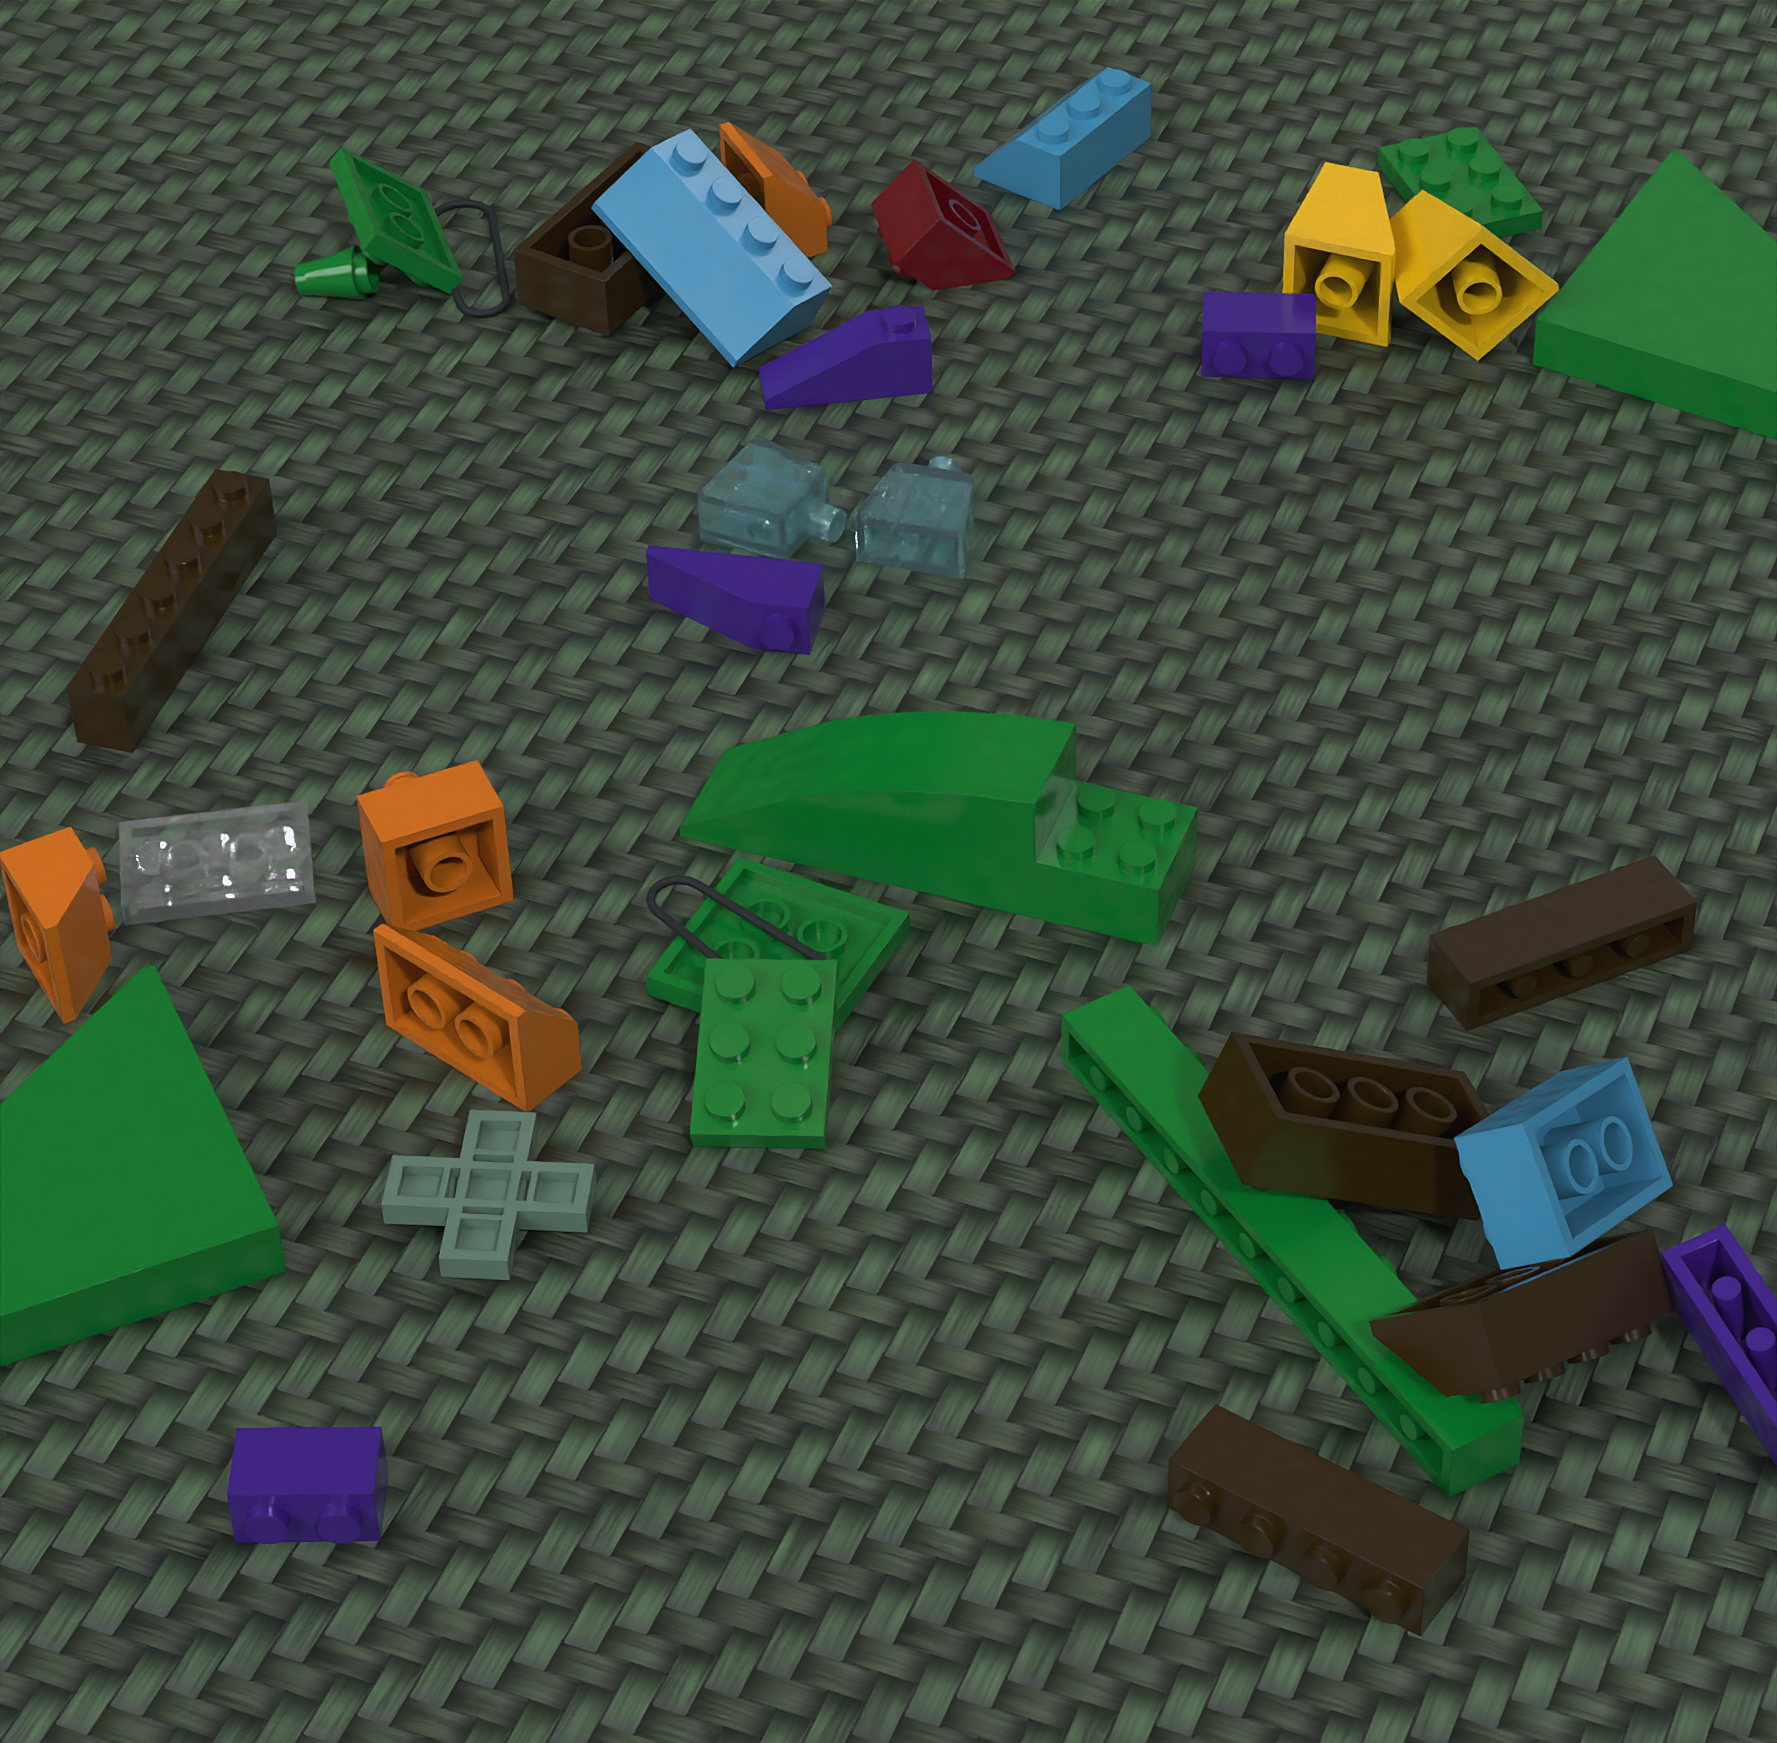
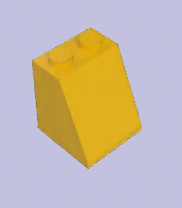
M1325 162L1285 232L1282 293L1316 294V333L1388 347L1391 341L1396 247L1379 172Z
M1421 190L1389 219L1396 247L1394 278L1400 303L1477 361L1559 291L1557 282L1480 223L1424 190Z

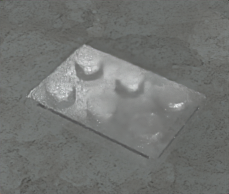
M307 801L119 822L121 908L125 925L316 903L311 828Z

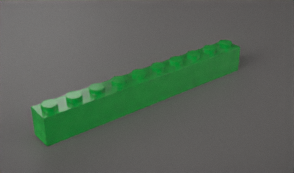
M1128 985L1061 1015L1062 1063L1448 1498L1519 1464L1525 1417L1520 1404L1514 1396L1484 1404L1479 1403L1477 1393L1446 1397L1373 1336L1369 1321L1421 1299H1417L1398 1279L1391 1262L1381 1254L1376 1255L1358 1235L1349 1216L1343 1211H1336L1327 1200H1319L1308 1194L1276 1189L1261 1191L1241 1183L1198 1098V1094L1210 1073L1204 1067L1197 1051L1190 1045L1184 1046L1167 1027L1163 1015L1155 1006H1148Z

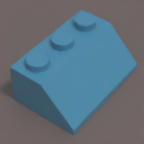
M1107 67L1067 93L974 167V177L1061 211L1151 137L1152 83L1131 76L1126 71Z

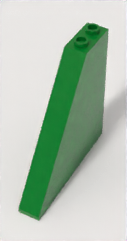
M1671 151L1536 319L1533 365L1777 440V242L1684 155Z
M154 964L141 968L0 1104V1367L286 1272L279 1224Z

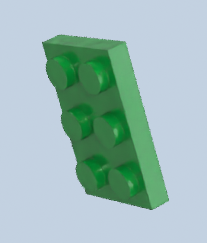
M1476 126L1455 128L1447 133L1420 139L1410 138L1397 144L1379 147L1378 167L1406 203L1421 190H1424L1480 223L1498 238L1542 229V208Z
M340 147L329 164L338 185L337 191L344 200L349 213L348 219L355 228L363 254L378 265L386 266L389 263L403 270L413 282L421 287L429 288L432 285L451 295L452 290L458 286L463 277L427 191Z
M706 958L690 1125V1138L693 1147L826 1149L840 975L837 960Z

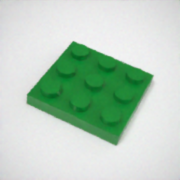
M742 857L735 861L714 888V890L824 956L827 960L838 961L840 975L835 1034L910 933V913ZM709 897L706 898L685 925L687 930L724 959L810 960ZM677 935L646 975L647 995L701 1013L707 957L681 936Z

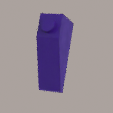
M896 305L887 309L867 311L759 368V379L765 409L773 410L933 393L932 341L924 306L908 307Z
M653 545L648 546L646 559L649 598L752 649L805 655L811 654L825 612L823 564Z

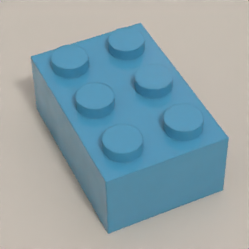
M1628 1057L1560 1071L1454 1138L1459 1152L1462 1172L1470 1182L1483 1219L1485 1236L1493 1246L1501 1270L1571 1257L1673 1186Z

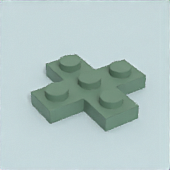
M470 1110L460 1158L392 1155L381 1204L383 1220L386 1224L445 1226L439 1254L441 1277L510 1280L519 1230L588 1233L596 1188L595 1164L533 1161L539 1132L537 1112Z

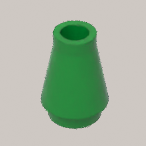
M355 245L308 263L297 264L295 267V282L301 296L317 295L365 300L367 294L378 292L380 274L378 264L367 258L360 247Z

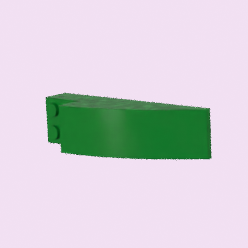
M960 711L900 712L835 719L725 749L679 829L680 837L1158 947L1196 866L1198 808L1076 781V723L1012 714Z

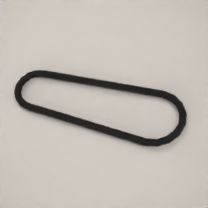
M464 199L446 202L434 209L437 217L448 210L460 207L479 209L489 217L502 294V301L495 307L474 309L464 303L457 286L452 290L456 305L461 312L472 317L481 318L497 315L510 304V292L497 216L490 206L480 201Z
M668 876L657 881L648 890L646 903L653 915L707 958L724 959L656 904V896L662 889L672 885L690 886L808 959L827 960L824 956L691 876Z

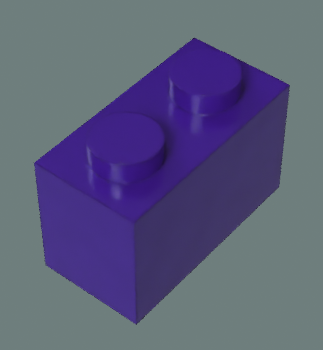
M1204 291L1201 377L1314 379L1316 294Z
M382 1427L237 1428L227 1491L235 1542H257L261 1544L333 1542L344 1544L353 1541H381L389 1475Z

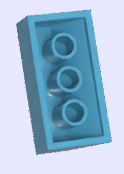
M691 128L651 147L594 202L591 208L733 368L808 328L832 288L828 280Z

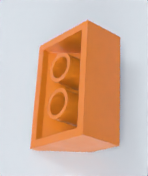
M384 923L373 930L386 1026L524 1112H530L582 1070L578 1022L573 1020L566 1011L551 1007L528 993L515 980L505 979L480 964L470 953L463 950L459 951L436 936Z

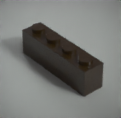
M1654 855L1430 935L1426 983L1465 1031H1469L1691 950L1697 902Z
M1217 1404L1213 1406L1169 1459L1168 1508L1178 1512L1186 1521L1197 1526H1205L1240 1544L1250 1554L1259 1558H1268L1303 1576L1316 1588L1332 1591L1369 1610L1373 1616L1385 1623L1397 1624L1421 1637L1465 1579L1470 1530Z

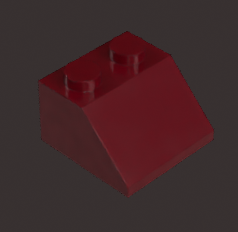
M916 159L871 203L879 224L877 233L887 244L891 254L888 259L889 263L902 278L909 282L917 279L934 291L1006 280L1015 273L1013 264L990 211Z

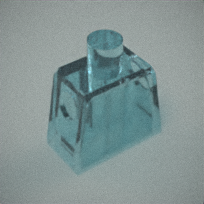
M756 435L697 494L700 540L778 559L790 558L811 535L831 543L836 542L841 537L847 520L844 509L829 504L828 474L823 467L759 435Z
M945 456L933 458L928 466L902 462L892 465L855 514L857 562L964 579L967 572L975 521L974 478L969 473L961 472L958 463Z

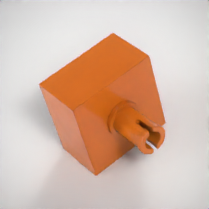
M478 760L421 777L415 772H399L390 777L383 788L356 796L369 891L388 925L417 931L514 901L504 806Z

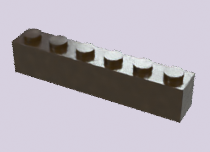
M214 470L67 685L78 743L129 753L135 751L277 535L269 478L242 474L237 471Z

